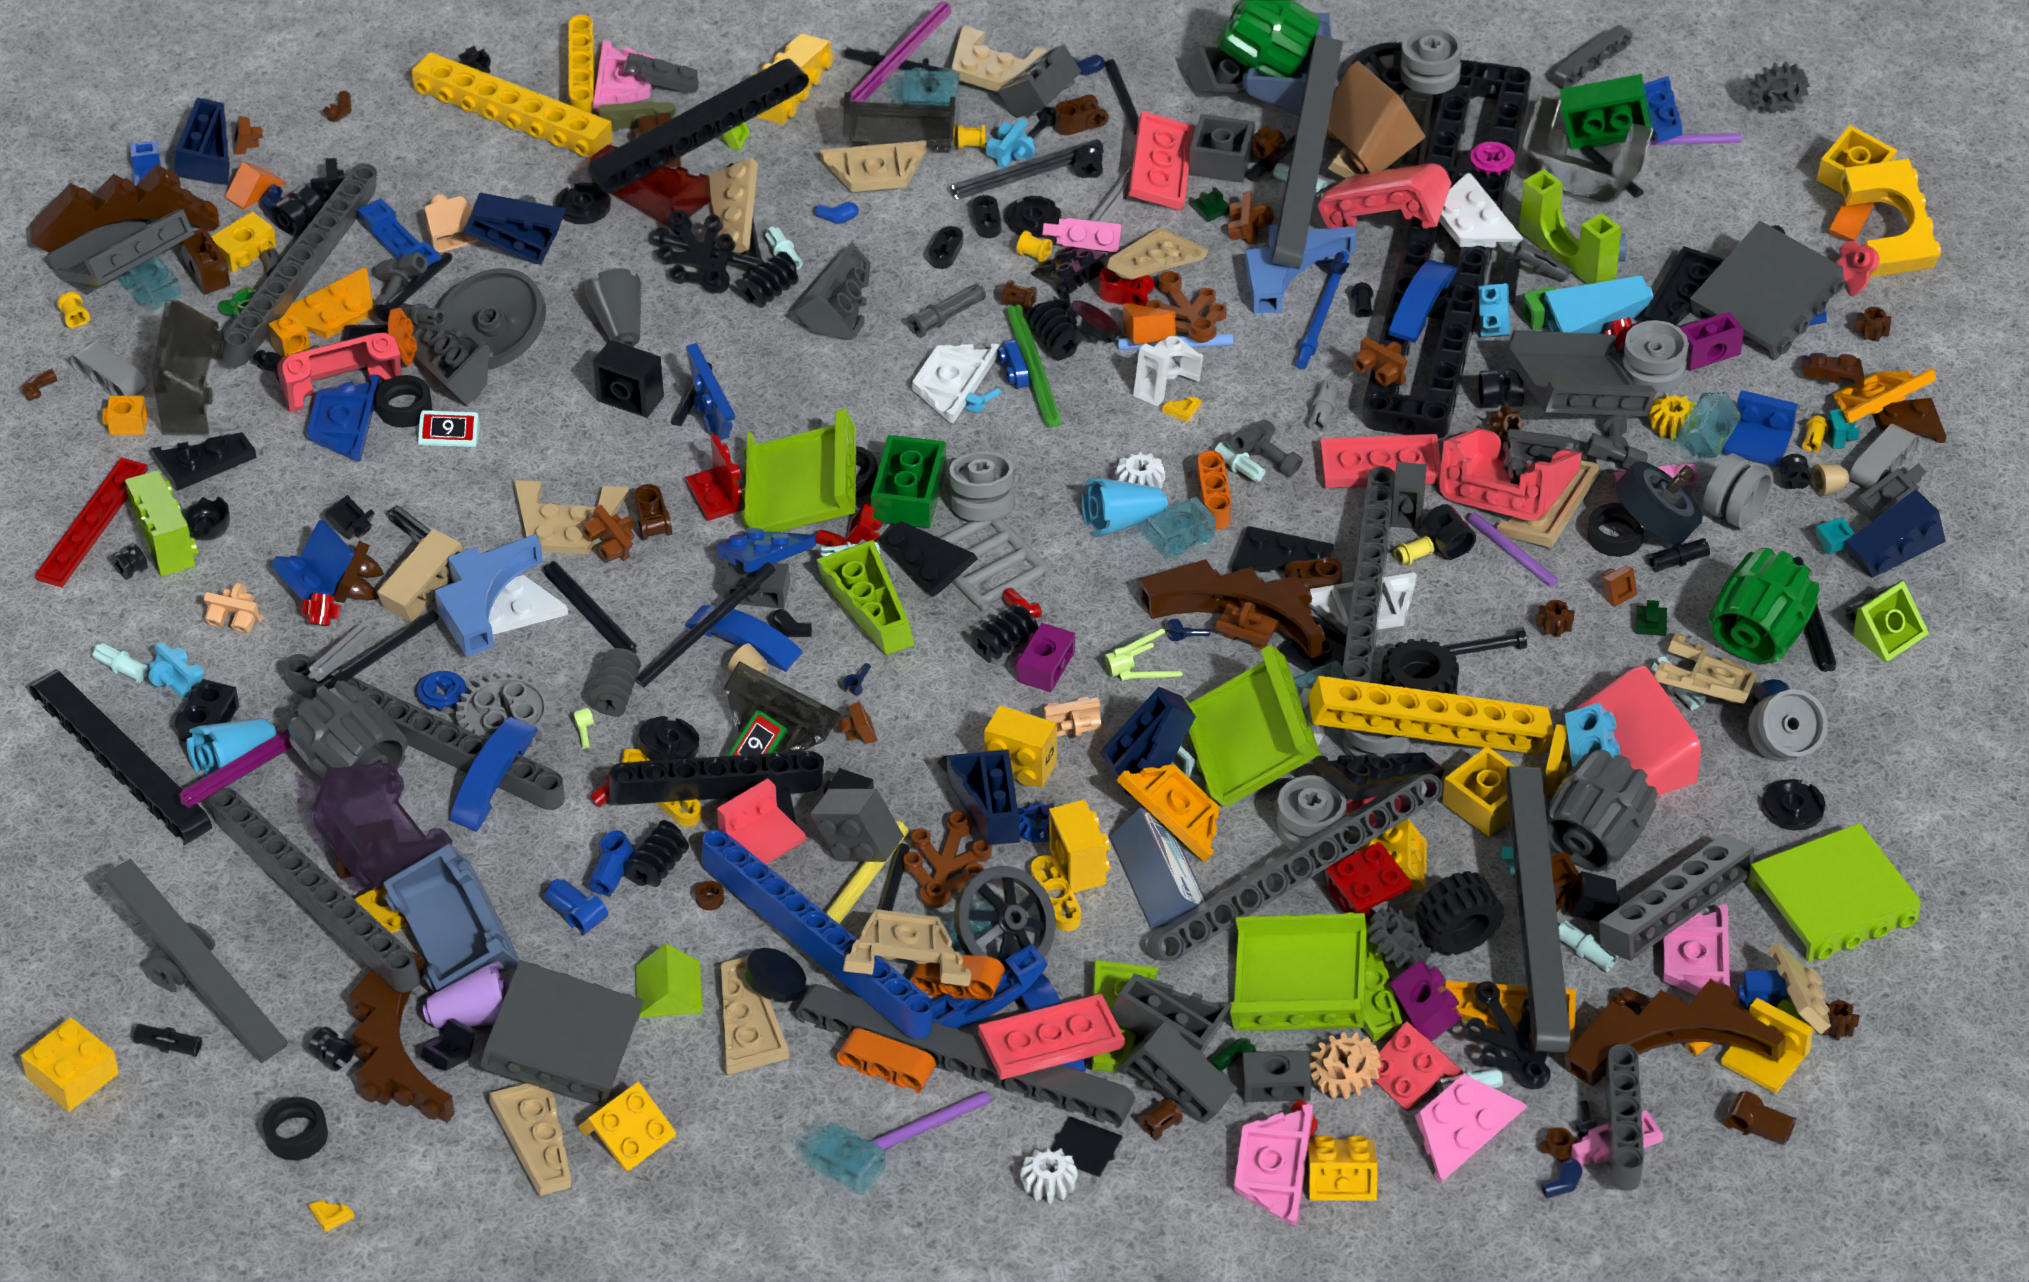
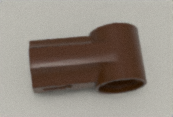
M1741 1091L1737 1094L1724 1118V1124L1730 1130L1734 1128L1742 1131V1135H1748L1750 1132H1753L1783 1145L1788 1142L1796 1122L1795 1117L1764 1106L1761 1098L1748 1091Z

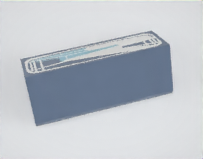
M1139 808L1110 835L1111 842L1151 930L1167 926L1206 902L1178 838L1152 813Z

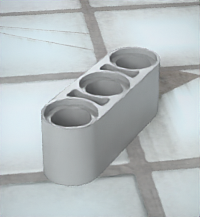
M92 341L70 357L71 365L76 372L81 371L84 373L85 378L95 385L100 384L104 387L102 390L111 396H136L147 388L146 379L137 368L97 341Z
M1890 424L1857 459L1850 472V480L1870 489L1892 473L1895 468L1899 469L1908 459L1907 455L1911 451H1916L1920 437L1902 427Z

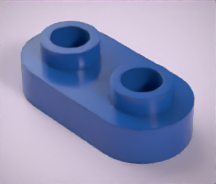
M1016 340L1003 341L1002 347L998 348V356L1001 365H1007L1006 376L1008 383L1014 384L1016 389L1028 387L1027 368Z

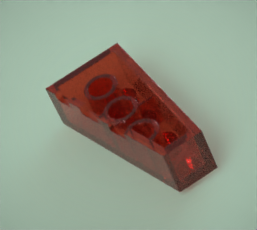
M610 144L606 145L590 157V164L618 147ZM662 166L622 189L611 193L613 196L668 226V217L673 211H684L691 217L711 201L709 176L702 173L698 176L689 174L688 169L680 166L676 169Z

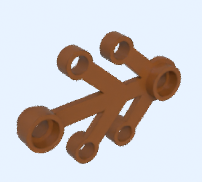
M1174 271L1160 274L1159 289L1163 294L1171 296L1178 307L1163 304L1158 300L1148 301L1146 307L1175 311L1176 318L1189 322L1176 320V330L1188 333L1189 337L1196 342L1206 343L1215 338L1217 331L1214 326L1215 323L1226 318V306L1221 303H1215V290L1212 288L1201 289L1198 298L1191 305L1181 291V275ZM1210 306L1209 314L1206 317H1199L1204 308Z
M955 811L947 819V832L949 835L942 856L931 844L930 832L928 830L919 828L911 834L912 846L920 850L936 870L934 880L923 868V860L920 853L908 852L903 858L904 869L912 873L922 886L920 889L922 902L931 908H941L948 904L952 893L961 890L964 884L974 876L971 873H979L984 870L983 866L976 862L986 861L992 855V846L988 845L985 840H978L973 844V850L955 858L961 838L968 836L972 830V820L963 811ZM965 868L964 875L947 881L950 874Z

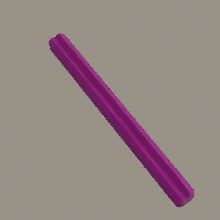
M941 1L843 99V106L852 112L855 111L952 13L951 5Z
M289 730L282 731L181 791L179 794L180 803L187 808H191L292 748L293 746L289 740Z

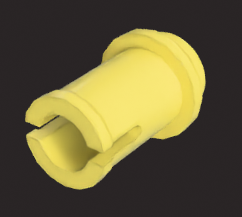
M1423 536L1407 544L1399 543L1397 548L1394 549V557L1400 565L1406 563L1408 566L1412 564L1413 560L1432 554L1434 546L1428 536Z

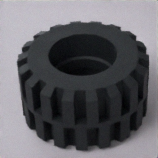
M1421 638L1420 641L1408 639L1407 643L1399 642L1396 644V648L1391 647L1387 651V655L1383 657L1381 684L1457 695L1459 664L1456 662V656L1450 654V649L1446 646L1440 647L1439 642L1433 641L1431 643L1427 642V639ZM1413 677H1423L1426 679H1416Z
M1465 871L1461 874L1459 872L1454 873L1450 877H1445L1437 884L1431 886L1430 890L1421 897L1422 900L1417 904V911L1415 912L1417 923L1438 953H1443V955L1447 956L1462 954L1481 946L1494 935V932L1501 925L1500 922L1504 919V907L1485 878L1479 873H1472L1471 871Z

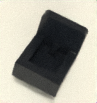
M337 158L326 159L327 177L312 178L310 180L311 189L316 192L322 201H328L345 179L344 169H338Z
M346 495L327 510L324 517L346 539L350 540L356 534L359 537L364 536L372 528L371 521L375 512L370 509L365 513Z
M451 1018L446 1022L442 1037L423 1045L420 1057L431 1062L434 1067L447 1071L465 1062L471 1056L476 1032Z

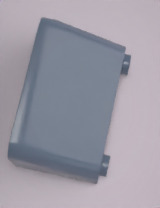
M1312 12L1320 19L1316 35L1332 38L1330 13ZM1313 43L1302 63L1290 78L1268 77L1257 72L1256 68H1250L1248 73H1244L1243 89H1247L1250 96L1299 116Z
M452 845L444 846L383 882L388 891L384 895L388 905L393 911L398 909L405 915L429 963L427 966L428 973L424 977L433 992L451 985L491 962L500 961L504 969L498 970L499 973L519 963V957L476 871L469 860Z

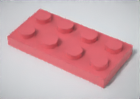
M1145 111L1141 112L1138 120L1128 196L1182 210L1186 196L1190 147L1193 140L1194 125Z
M1437 434L1320 438L1325 488L1366 487L1368 474L1371 469L1384 466L1389 467L1396 474L1397 462L1427 464L1425 484H1439L1441 457Z
M1102 994L980 1024L978 1034L1001 1080L1125 1048V1038Z

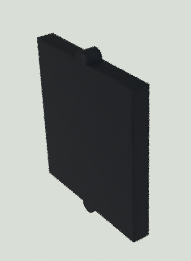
M1070 1116L1061 1133L1055 1135L1056 1141L1050 1150L1051 1152H1056L1062 1148L1064 1156H1072L1076 1169L1100 1178L1108 1162L1114 1160V1152L1123 1136Z

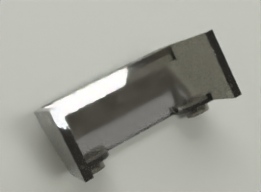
M845 92L843 138L846 143L852 144V147L926 141V148H934L935 153H950V149L956 148L960 120V107L956 97H950L949 106L855 102L851 92Z
M1538 95L1518 160L1520 175L1527 179L1545 169L1563 183L1564 191L1603 203L1615 201L1641 171L1654 128L1631 123L1623 152L1619 153L1615 158L1613 168H1609L1566 154L1569 145L1568 136L1563 130L1553 127L1561 100Z
M166 300L152 369L153 387L162 434L209 435L210 430L206 412L207 406L213 403L212 387L207 386L206 379L210 359H223L224 329L219 327L217 321L179 300Z

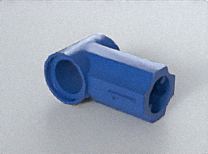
M620 830L611 831L601 839L600 848L603 853L587 882L591 891L608 897L614 893L624 873V865L636 852L626 834Z
M557 878L549 884V888L544 894L545 902L564 915L569 926L579 929L582 932L580 934L582 936L608 917V910L601 899L593 894L587 897L564 879L559 880Z

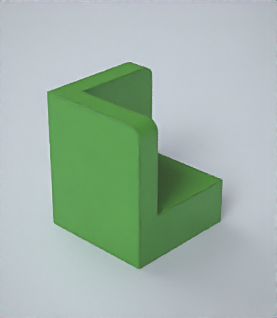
M1554 286L1523 293L1522 314L1532 330L1548 327L1544 318L1543 300L1546 291L1556 290Z

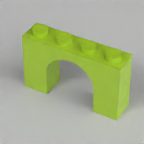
M1545 169L1523 180L1519 232L1541 249L1551 253L1554 259L1570 266L1571 272L1587 284L1616 279L1622 227L1601 213L1581 224L1579 241L1570 232L1563 219L1561 210L1563 183Z

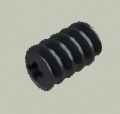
M781 251L776 256L771 257L769 261L754 269L752 273L747 274L745 278L740 279L737 283V290L745 301L763 308L767 302H772L775 296H780L783 290L787 291L791 285L798 283L796 264L787 252Z
M1047 301L1036 304L1026 313L1027 323L1031 325L1038 337L1042 339L1044 345L1047 346L1054 358L1062 360L1076 352L1077 347L1082 341V333L1071 322L1065 311L1060 308L1058 302Z
M1014 604L1008 610L1002 611L999 616H994L990 621L984 622L981 627L973 629L970 637L974 651L986 662L990 663L992 657L1000 659L1002 651L1005 654L1011 652V645L1016 648L1020 646L1021 640L1027 642L1030 634L1036 633L1039 626L1034 616L1025 607Z
M660 821L651 835L646 838L644 844L639 846L637 852L624 865V872L627 878L640 886L648 884L652 887H658L662 879L667 877L669 870L675 867V862L680 861L682 854L686 853L689 849V844L681 830L670 821Z

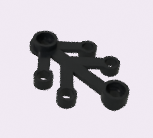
M680 210L673 211L668 217V226L675 235L682 236L692 253L674 251L671 246L664 245L658 249L657 256L665 265L679 263L701 266L704 273L688 272L684 266L675 265L669 272L671 279L677 284H683L684 282L702 284L707 292L713 294L725 292L730 284V276L726 271V266L731 252L736 247L734 239L729 234H723L717 239L718 233L723 229V222L718 215L712 214L704 221L707 231L701 247L691 231L692 220L688 214ZM713 222H717L715 226L710 227ZM717 239V246L720 252L713 266L710 258ZM730 241L727 246H723L725 242ZM670 252L669 256L663 257L664 254ZM682 272L679 277H675L677 273Z
M1491 981L1479 983L1472 995V1001L1477 1008L1490 1012L1502 1032L1499 1033L1486 1028L1485 1022L1479 1018L1468 1020L1464 1029L1465 1035L1471 1040H1481L1489 1043L1481 1052L1480 1060L1482 1064L1487 1067L1495 1066L1517 1074L1521 1085L1525 1088L1541 1089L1545 1087L1551 1077L1550 1069L1545 1064L1548 1052H1535L1532 1057L1526 1047L1531 1031L1529 1009L1526 1007L1529 1006L1528 998L1522 1004V1017L1516 1030L1499 1001L1500 990L1497 985ZM1483 991H1487L1492 995H1487ZM1475 1026L1480 1032H1475L1470 1027ZM1500 1048L1513 1052L1518 1060L1502 1056ZM1486 1053H1492L1496 1058H1489ZM1530 1070L1539 1073V1075L1532 1074Z

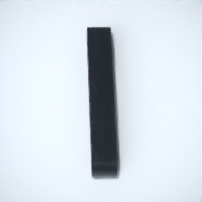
M814 751L618 763L610 769L609 798L614 803L622 805L728 798L739 796L767 778L776 785V790L790 789V794L807 793L820 788L824 759L819 753Z

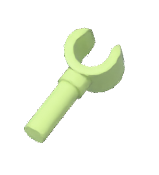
M584 708L574 713V724L580 733L582 749L590 748L586 727L594 725L590 709Z

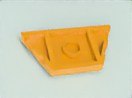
M363 267L292 303L282 317L294 313L307 327L308 331L327 339L343 331L345 325H355L374 315L367 269Z
M1926 369L1917 376H1912L1911 370L1881 371L1864 379V388L1854 387V384L1834 393L1833 398L1836 407L1841 409L1845 421L1850 424L1868 414L1881 412L1883 407L1890 403L1903 401L1906 395L1936 381L1937 378L1934 369Z
M1175 764L1164 765L1161 768H1143L1140 773L1130 774L1129 770H1127L1117 778L1116 781L1204 863L1213 855L1214 849L1211 848L1212 839L1216 836V820L1219 817L1220 806Z

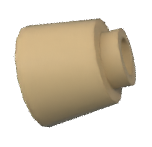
M1815 464L1811 469V484L1819 497L1841 491L1849 482L1847 470L1839 464Z
M749 643L744 644L734 653L728 665L730 672L748 682L753 680L760 682L768 672L767 661Z

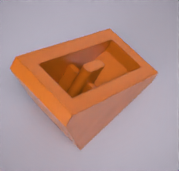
M242 162L225 198L244 211L261 200L270 185L275 184L281 187L285 184V181L266 168Z
M1128 303L1123 305L1124 333L1134 345L1160 342L1169 336H1176L1175 311Z

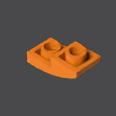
M1844 200L1828 234L1847 242L1856 241L1876 202L1846 206Z
M400 307L390 310L388 334L394 337L401 359L406 366L412 365L415 352L417 351V342L414 336H411L414 328L413 324Z

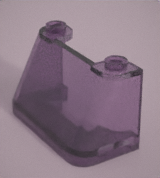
M391 762L328 768L312 810V818L316 828L366 891L385 888L383 882L444 846L451 845L453 842L442 828H432L425 836L398 801L404 789V781Z

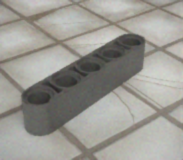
M1617 1044L1609 1050L1605 1074L1610 1179L1616 1188L1630 1191L1640 1185L1644 1162L1639 1061L1637 1051L1633 1047L1626 1044Z

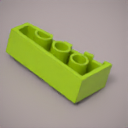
M159 470L125 479L128 499L160 575L164 576L194 567V556L198 555L197 546L194 538H190L189 528L181 514L177 499L173 498V491L169 480L164 481Z
M873 540L816 559L822 582L885 655L915 646L909 620Z

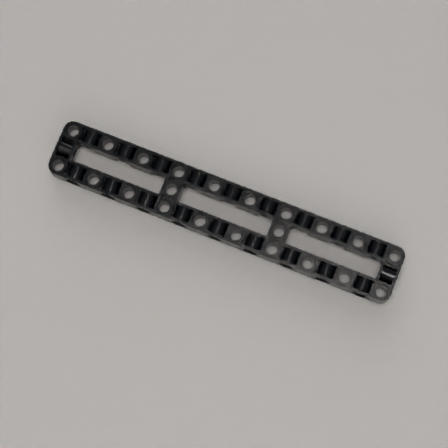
M1461 60L1459 82L1454 88L1443 93L1425 164H1437L1443 167L1451 180L1450 188L1467 173H1471L1502 211L1513 166H1511L1509 172H1501L1499 176L1495 173H1490L1487 176L1485 171L1477 172L1475 170L1456 168L1461 150L1462 134H1465L1470 114L1471 99L1473 100L1476 97L1498 99L1487 142L1502 143L1510 147L1516 155L1530 97L1531 74L1528 70L1521 67ZM1412 216L1378 343L1388 346L1392 342H1397L1401 345V355L1405 358L1409 355L1412 342L1389 335V329L1412 279L1428 260H1433L1434 243L1438 241L1442 225L1438 221L1437 227L1423 228V221ZM1461 247L1457 272L1453 282L1449 284L1447 289H1442L1427 315L1430 318L1443 319L1424 398L1399 394L1401 386L1395 382L1386 387L1375 379V371L1371 370L1363 407V423L1366 427L1376 431L1402 435L1437 434L1438 439L1448 434L1479 309L1478 286H1484L1493 247Z

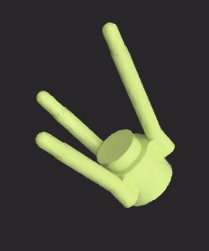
M1164 629L1151 633L1127 646L1115 649L1114 652L1105 654L1106 665L1111 677L1119 675L1121 681L1138 678L1182 676L1183 673L1181 671L1130 672V669L1135 668L1133 656L1153 648L1154 644L1148 642L1164 635Z

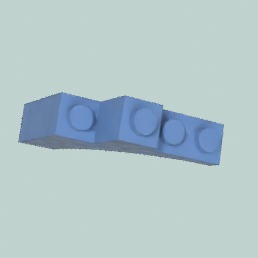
M1278 224L1270 225V248L1246 249L1245 270L1253 313L1282 312L1284 293L1291 281L1299 273L1315 264L1317 260L1333 257L1338 252L1355 253V226L1308 230L1300 269L1271 263Z
M536 534L480 554L476 547L448 557L450 576L453 583L434 590L437 612L466 657L494 647L489 616L496 598L505 586L518 575L543 563L541 543Z

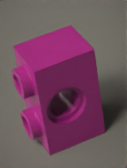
M1730 311L1679 327L1686 334L1689 342L1686 366L1690 371L1741 354L1744 329Z
M1041 623L1036 633L1030 634L1024 653H1019L1016 658L1014 669L1017 671L1018 682L1051 693L1075 653V633Z
M1419 960L1390 984L1415 1028L1429 1040L1433 1041L1461 1020L1462 1016L1456 1008L1459 1001L1448 988L1445 989L1443 983L1446 982V979L1436 966L1430 968L1423 961Z

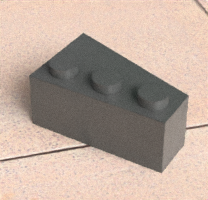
M1065 44L1048 50L998 90V93L1013 117L1018 118L1025 115L1029 118L1038 113L1042 108L1047 107L1064 89L1074 84V79L1082 71Z
M1134 973L1119 993L1111 1013L1115 1021L1142 1038L1165 1021L1170 1026L1176 1028L1191 1046L1203 1053L1222 1027L1232 1004L1222 1002L1221 1005L1203 1000V995L1193 992L1192 996L1174 991L1173 985Z
M1165 1021L1140 1040L1116 1069L1124 1075L1129 1071L1144 1081L1142 1087L1150 1092L1153 1088H1156L1170 1097L1181 1112L1203 1124L1218 1114L1237 1089L1225 1073L1215 1068L1200 1050L1191 1046L1176 1028L1170 1026Z

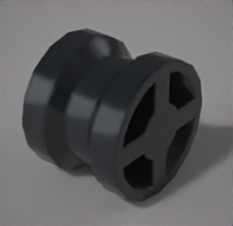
M1084 145L1077 149L1075 153L1077 175L1080 178H1098L1103 172L1101 149L1094 145Z
M1789 454L1780 460L1778 467L1782 475L1781 481L1784 488L1804 489L1810 484L1811 474L1808 470L1809 465L1805 456Z
M134 543L126 546L125 551L122 553L116 552L111 555V561L115 570L125 580L132 578L134 572H142L148 568L145 555Z

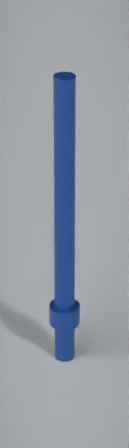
M1341 251L1345 256L1342 260V263H1347L1349 259V254L1345 251ZM1334 272L1330 274L1307 336L1302 339L1299 346L1300 354L1296 361V366L1299 369L1307 367L1311 355H1314L1317 350V339L1342 275L1335 274Z

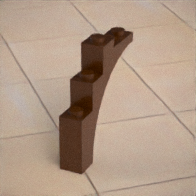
M156 165L137 185H134L129 179H123L113 173L94 194H91L85 188L69 183L30 224L32 244L50 253L81 235L104 225L129 219H160L178 208L184 210L190 224L201 228L205 227L208 231L216 230L220 224L218 210L213 203L200 199L187 189H182L180 177L174 171Z
M1207 559L1139 578L1140 599L1151 619L1194 612L1224 613L1228 603L1243 608L1247 602L1255 604L1256 613L1277 619L1278 627L1276 630L1284 633L1299 644L1311 659L1322 656V642H1325V633L1320 624L1317 625L1313 620L1309 608V603L1312 602L1310 589L1307 585L1304 586L1297 575L1265 584L1263 578H1258L1252 567L1220 576L1218 570H1213Z
M412 952L421 979L424 975L421 955ZM371 970L349 995L352 1014L358 1021L362 1022L353 1033L355 1052L361 1060L366 1062L356 1073L360 1095L368 1102L373 1103L377 1101L384 1105H387L394 1097L399 1104L405 1107L412 1105L420 1109L431 1120L438 1118L448 1123L455 1114L452 1095L430 1082L415 1067L405 1052L400 1038L403 1010L412 990L398 992L374 970Z
M1710 978L1689 1005H1686L1680 997L1669 995L1663 990L1656 994L1639 1016H1636L1629 1007L1620 1006L1610 1001L1565 1054V1071L1593 1087L1605 1076L1609 1050L1617 1044H1626L1633 1047L1638 1055L1655 1048L1677 1043L1710 1042L1728 1044L1754 1051L1778 1063L1785 1054V1036L1778 1028L1772 1025L1767 1026L1757 1020L1749 1011L1739 1009L1738 994L1728 985L1719 984Z

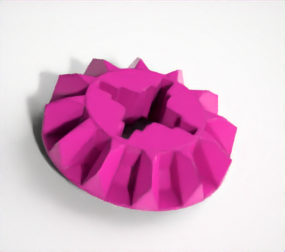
M1498 142L1481 143L1475 146L1470 154L1471 166L1476 167L1477 172L1485 171L1487 176L1490 173H1495L1499 176L1501 172H1509L1515 162V154L1512 149Z

